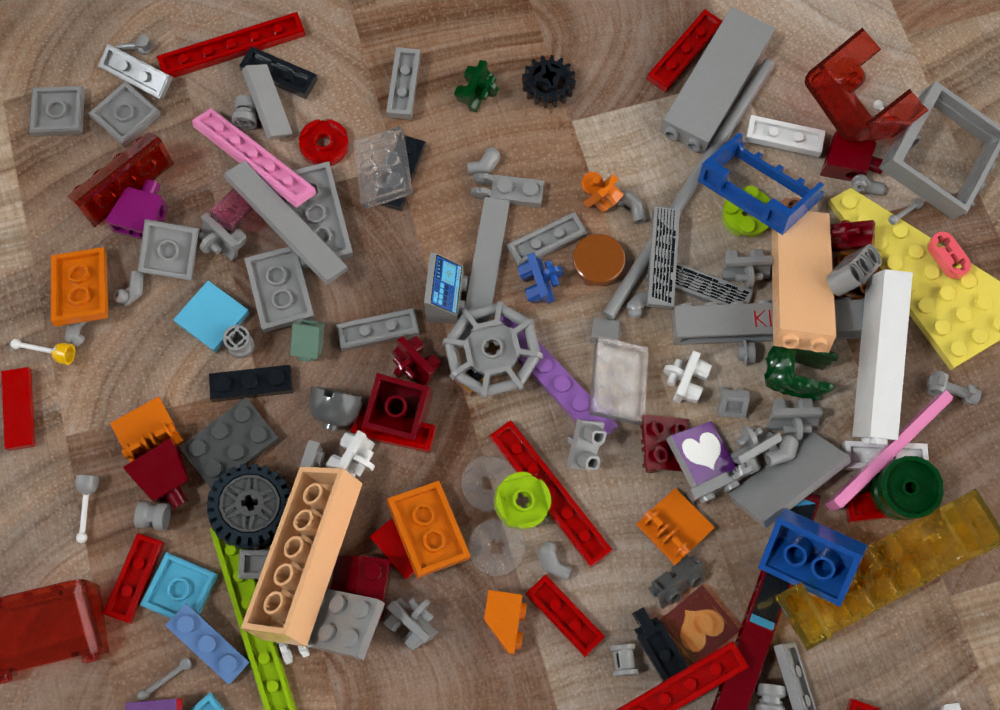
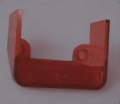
M863 27L812 68L805 77L806 87L837 132L848 143L891 139L929 111L911 89H908L873 118L854 91L861 87L866 79V73L861 66L876 55L881 48Z

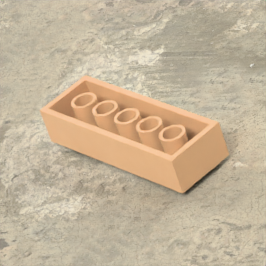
M299 468L241 629L261 640L307 647L362 483L345 469Z

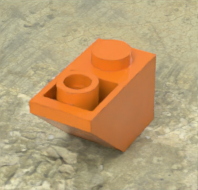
M488 590L484 622L506 653L514 656L515 649L521 650L523 632L518 631L519 620H525L527 603L522 602V595Z

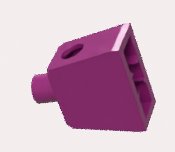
M146 179L141 190L130 187L126 188L105 221L114 233L142 240L145 219L164 222L167 205L163 198L157 195L160 184Z

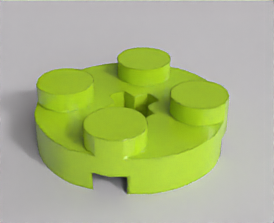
M755 186L741 188L764 204L770 201L769 197ZM725 200L722 207V221L732 234L739 237L743 235L755 238L768 230L769 226L755 217L743 216L744 210Z
M513 473L506 477L495 490L494 507L496 513L504 525L509 528H516L518 530L533 528L544 520L550 509L551 495L547 485L541 479L538 480L536 477L531 476L532 474ZM518 494H522L523 498L528 497L529 502L525 504L526 508L517 505Z

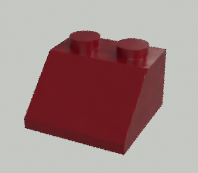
M376 373L362 427L416 440L427 417L433 390L426 385Z
M338 556L334 567L331 590L381 600L385 605L379 621H383L392 563L389 559L368 556Z

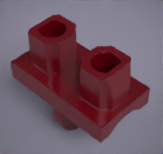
M843 220L838 224H830L831 251L861 249L869 244L875 246V221L850 222L849 220Z
M404 336L397 339V346L392 352L395 356L393 362L397 365L394 375L397 378L406 375L409 380L415 378L419 384L428 385L433 374L439 369L441 361L432 354L425 359L419 354L423 351L424 345L417 336L407 340Z

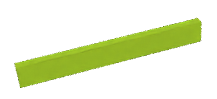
M209 528L264 710H297L276 642L261 640L241 629L257 585V580L238 579L239 550L241 549L235 548L234 545H227L223 539L220 540L212 528Z

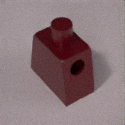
M840 123L832 137L820 176L851 181L854 176L858 174L866 175L868 171L881 175L883 171L879 167L884 159L873 156L877 144L875 140Z
M166 440L123 467L153 502H158L166 497L173 510L188 502L181 487L189 483L191 479L175 440Z

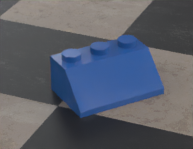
M785 508L776 520L758 568L841 607L868 545Z

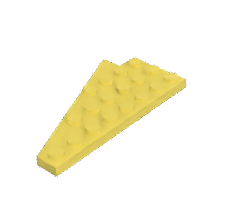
M852 188L829 200L827 204L840 222L843 220H849L850 222L875 221L874 247L879 252L882 260L881 265L878 267L879 272L885 269L913 272L909 315L950 371L1000 341L999 280L972 263L970 270L962 278L951 279L947 277L928 251L927 244L931 239L929 236L902 219H899V222L895 225L890 224L888 218L894 214ZM937 243V246H938L939 248H940V247H944V248H945V246L941 245L940 243ZM959 263L952 265L954 269L961 268Z

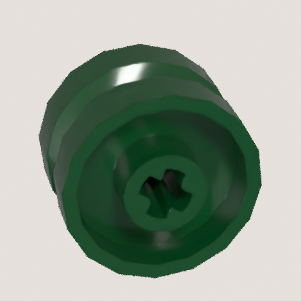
M904 456L890 461L869 483L870 497L875 508L884 516L893 520L907 521L930 515L938 508L944 495L943 479L938 469L928 460L918 456Z

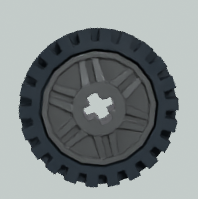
M252 463V466L240 464V468H235L234 466L229 469L228 473L225 474L223 472L219 476V480H215L208 494L207 515L213 531L227 545H234L235 548L241 550L242 548L254 550V547H259L260 549L268 543L272 544L290 495L289 487H287L285 480L281 479L275 470L272 472L269 467L264 465L262 468ZM252 502L254 510L248 511L246 503Z

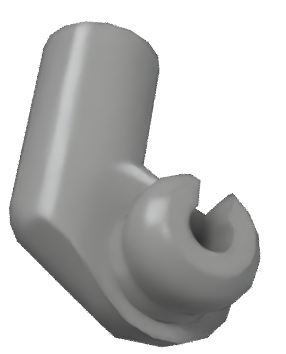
M543 543L538 552L542 568L545 572L567 581L572 568L558 561L555 552L557 547L554 543Z

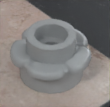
M746 339L743 340L742 345H737L738 361H743L745 366L747 363H755L756 358L755 342H746Z

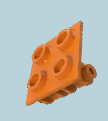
M159 396L110 423L123 448L121 451L124 457L129 459L130 462L168 439L175 440L177 445L184 442Z
M676 487L653 509H649L643 515V518L636 523V526L674 565L680 562L715 528Z

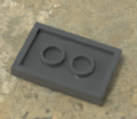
M245 397L179 448L210 489H212L215 480H219V476L223 472L225 474L228 473L229 469L234 466L235 468H240V464H250L280 441V439Z

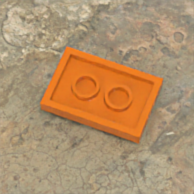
M100 247L51 255V323L53 326L57 327L108 318L107 252L105 248Z
M440 481L387 498L386 503L417 579L470 559L471 555Z

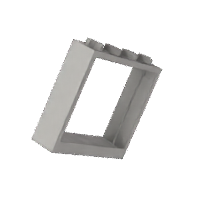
M935 81L921 91L879 168L945 215L955 219L963 214L966 215L968 210L974 207L975 202L973 201L976 195L982 191L985 186L984 180L996 165L994 161L997 155L1000 154V126ZM932 107L985 143L956 198L903 162Z

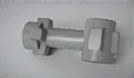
M934 371L929 376L926 387L929 388L928 394L933 397L947 390L950 394L961 397L963 404L969 406L971 404L977 405L980 400L982 391L976 389L974 385L969 384L965 388L948 382L949 375L942 371Z

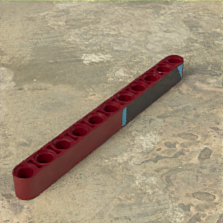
M811 493L790 510L814 521L821 496ZM763 570L760 571L735 641V645L749 668L719 685L711 710L748 709L791 586L790 583Z

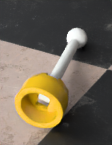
M13 339L10 343L13 349L25 348L50 353L53 360L59 364L70 365L75 357V347L69 343H58L54 348L22 343L19 339Z

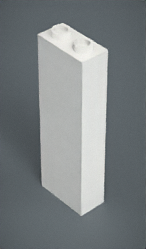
M885 269L872 274L866 281L852 437L861 438V441L866 444L888 445V440H898L913 272Z

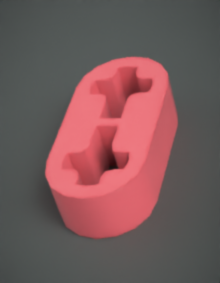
M938 232L929 240L927 244L928 251L947 277L960 279L970 270V259L951 234ZM944 242L946 244V247L939 248L937 246V243ZM958 263L961 265L960 269H954L952 266L953 264Z

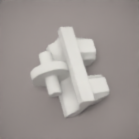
M693 350L685 370L681 369L684 362L680 359H676L674 365H666L663 372L669 377L668 385L674 386L676 380H680L672 401L679 404L682 399L693 403L698 402L703 387L690 383L691 377L694 376L706 381L712 367L709 363L699 359L701 353Z
M359 430L356 434L345 432L340 443L346 449L342 458L334 454L326 463L328 468H342L355 477L357 475L360 477L364 469L372 472L375 468V465L370 462L374 454L371 450L375 443Z

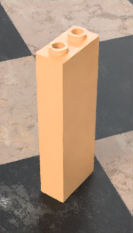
M808 211L783 235L771 228L773 257V346L829 353L836 338L834 293L827 282V276L833 270L830 216L828 213Z

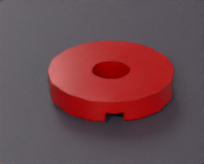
M333 119L313 120L305 125L300 132L299 149L301 155L312 165L329 162L330 166H333L343 160L348 153L349 140L347 132L340 123ZM327 138L330 140L329 145L325 147L317 145L320 139Z

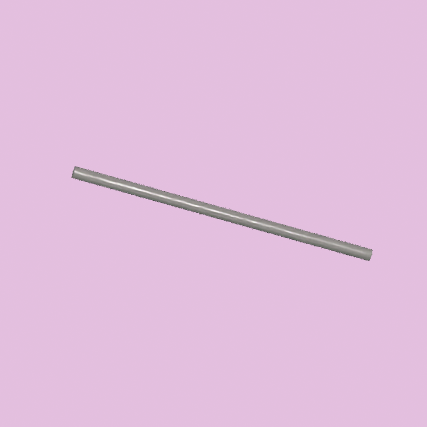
M764 59L669 208L680 209L681 214L700 184L698 179L702 163L727 142L775 67V63L771 59ZM651 237L603 310L602 315L609 320L615 318L648 266Z

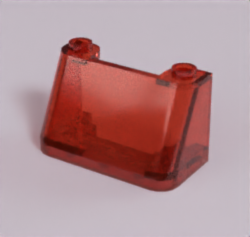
M77 579L0 597V684L12 682V676L17 675L19 671L72 658L82 659V663H91L100 660V655L109 653L104 614H102L103 604L100 585L85 579Z

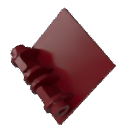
M643 414L640 428H642L641 444H644V447L641 448V451L645 452L642 467L645 468L646 473H656L657 470L683 472L666 439L673 434L690 429L689 419Z

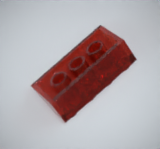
M148 132L143 137L136 139L133 145L123 153L117 154L105 167L95 171L91 178L83 184L76 186L67 197L93 227H96L108 217L126 188L130 187L141 190L146 179L154 181L174 165V162L162 140Z

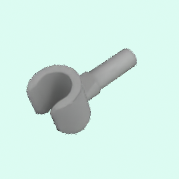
M140 35L136 43L116 44V47L121 50H136L143 55H147L153 43L148 42V36Z

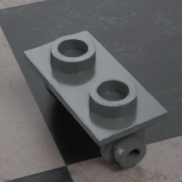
M694 555L690 558L686 556L671 568L676 575L675 578H672L666 571L651 582L652 586L648 589L654 597L658 596L662 609L667 605L676 603L683 593L691 587L699 586L707 576L703 561L699 563Z

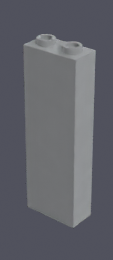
M731 7L663 119L660 133L670 140H676L686 145L691 151L704 154L769 45L775 28Z

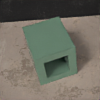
M306 319L295 321L292 324L290 356H297L298 360L306 362L317 359L323 352L325 322Z

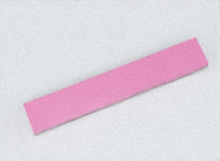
M212 108L192 120L195 129L237 162L242 163L246 161L274 191L296 208L316 194L315 187Z
M947 390L936 395L899 431L898 440H890L888 445H884L825 503L830 511L843 508L953 400V396Z

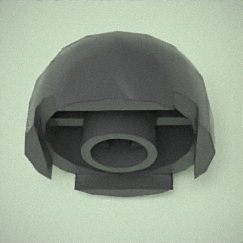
M311 386L309 395V409L312 416L316 420L323 422V428L339 431L340 426H349L356 422L362 413L365 402L364 396L354 393L349 395V393L323 387Z

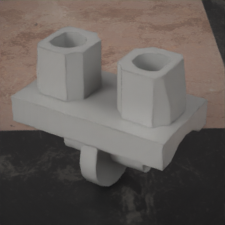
M222 212L213 217L208 213L202 215L203 226L199 234V238L202 240L200 250L205 254L211 251L215 254L222 252L231 261L238 258V250L246 244V235L240 229H236L229 234L226 229L230 227V221Z
M753 249L750 251L749 257H741L740 252L737 250H727L721 275L722 279L726 281L736 280V282L744 281L746 288L751 289L754 287L755 281L769 279L773 257L772 255L766 256L763 249Z
M811 398L798 400L796 408H788V403L785 399H774L767 424L768 430H783V434L792 433L797 441H801L803 433H811L812 430L818 429L819 418L823 415L822 408L815 407Z
M577 418L574 435H568L567 442L571 444L567 467L582 470L599 469L601 461L597 455L599 445L605 442L607 434L603 430L604 422Z
M745 425L740 428L742 437L736 440L737 445L741 448L730 453L733 462L738 465L745 463L746 467L752 465L755 469L751 473L753 474L761 468L755 456L762 453L765 458L766 453L779 450L780 446L778 443L783 439L780 433L773 435L768 431L763 434L760 427L752 430L749 426Z
M400 597L396 601H392L387 607L389 612L383 623L394 632L402 624L407 626L410 632L403 641L411 650H415L423 643L428 642L438 633L429 624L434 616L427 611L431 605L428 599H425L420 604L414 598H411L407 603Z

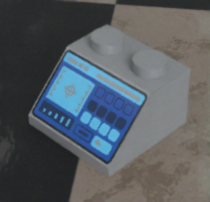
M430 253L424 298L427 322L456 324L459 316L462 315L461 311L465 309V300H461L462 291H467L468 276L464 275L462 265L436 253Z

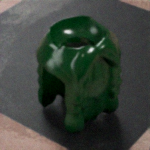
M773 346L765 358L767 363V370L764 374L766 387L783 395L811 398L813 401L822 400L823 394L833 391L835 385L795 375V363L824 370L826 365H832V361H837L839 355L832 351H829V353Z

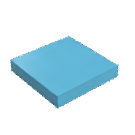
M207 281L173 321L216 353L224 344V332L231 326L240 325L250 312L210 281Z
M166 552L140 605L168 618H172L188 603L200 615L219 575Z

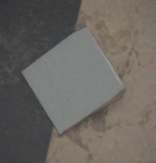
M594 317L590 343L616 347L620 321Z

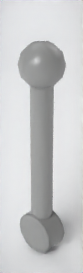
M919 198L914 199L912 205L897 215H891L888 218L889 223L892 225L897 224L900 218L912 210L920 209L924 204L923 201Z
M188 658L182 659L180 665L148 689L140 690L138 692V699L140 701L147 700L149 694L179 672L189 670L192 667V661Z

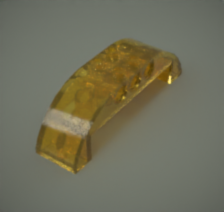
M974 489L936 509L932 514L919 518L869 545L841 607L807 592L802 582L781 592L775 598L804 649L807 651L833 637L834 633L964 562L1000 545V525L977 489Z

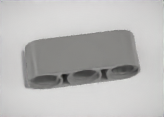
M869 244L846 256L827 276V282L831 291L835 295L841 296L864 284L882 263L877 249Z

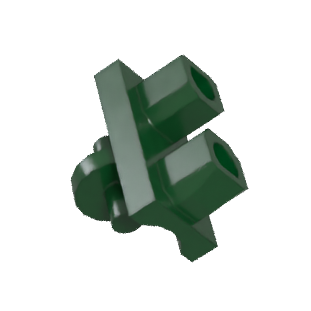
M480 60L477 66H467L464 78L468 85H459L454 92L457 101L466 104L471 112H477L482 100H486L488 96H496L499 91L497 85L494 84L496 78L487 68V61Z

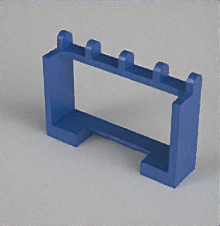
M738 133L702 163L698 182L783 235L822 199L825 194L822 191L824 184L819 182L814 188H807L804 186L805 180L800 177L796 181L783 173L784 167L779 164L777 167H773L762 160V153L757 152L754 155L744 149L745 143L741 141L743 134ZM736 156L796 193L802 199L791 209L774 198L767 204H764L729 182L727 179L730 171L723 166Z

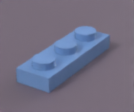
M188 603L165 625L228 685L250 663L244 655Z

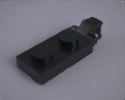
M644 607L632 613L639 626L634 630L637 639L662 682L688 667L663 622L660 623L657 617L651 620Z

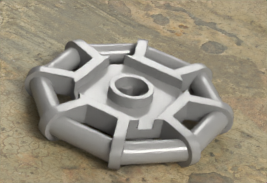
M498 301L495 304L470 310L466 308L462 310L461 317L448 337L443 339L442 343L446 349L451 371L449 377L452 381L460 382L485 399L488 396L517 389L521 391L538 361L543 359V353L540 352L534 328L535 321L506 306L504 301ZM495 315V318L492 321L478 324L475 320L478 318ZM502 315L518 324V326L514 329L505 326L501 322ZM471 324L473 329L469 337L465 340H458L467 325ZM522 332H525L529 350L520 349L517 336ZM494 342L495 346H500V350H497L495 355L485 352V349L489 348V343ZM456 348L465 349L467 362L461 366ZM519 357L528 358L516 376L512 368L516 365ZM472 368L479 374L484 375L483 384L465 372ZM508 374L511 379L489 385L490 378L494 376Z

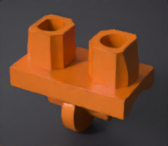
M597 172L586 173L581 179V187L584 192L591 196L583 204L587 208L594 204L603 213L610 206L613 207L624 195L614 185L619 178L612 174L603 181V178Z

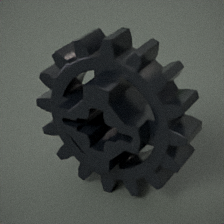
M542 55L540 62L533 59L531 66L526 65L525 74H522V90L527 92V99L529 100L534 97V105L543 102L544 108H547L548 103H552L554 108H556L558 101L565 104L567 97L573 96V89H575L576 85L575 71H570L571 64L563 65V58L555 61L554 55H551L549 60H546Z

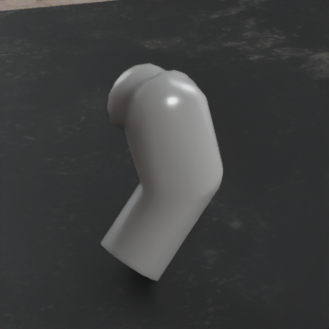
M490 147L485 151L480 161L467 162L468 175L492 172L500 161L499 151L494 147Z
M858 174L851 180L853 189L857 192L881 196L884 193L885 183L871 181L864 174Z
M622 190L621 192L624 195L616 204L620 207L627 205L631 209L634 224L644 223L646 217L642 201L630 191Z
M132 271L130 286L125 290H116L113 295L114 301L121 306H129L141 297L144 273Z
M647 292L636 293L627 303L628 315L630 317L637 318L642 315V308L646 305Z
M87 322L66 326L65 340L67 343L70 342L74 347H78L84 342L85 337L81 335L80 331Z
M793 435L782 436L783 440L780 443L779 450L765 454L766 462L770 467L795 458L798 441Z

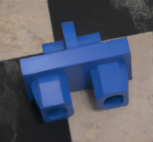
M534 252L528 254L527 258L529 261L517 267L519 275L524 282L535 278L536 281L535 285L525 289L528 301L532 304L543 300L548 304L555 302L556 300L549 281H551L552 287L560 285L558 278L564 274L562 267L553 266L552 261L549 260L544 263L545 270L541 258H537Z

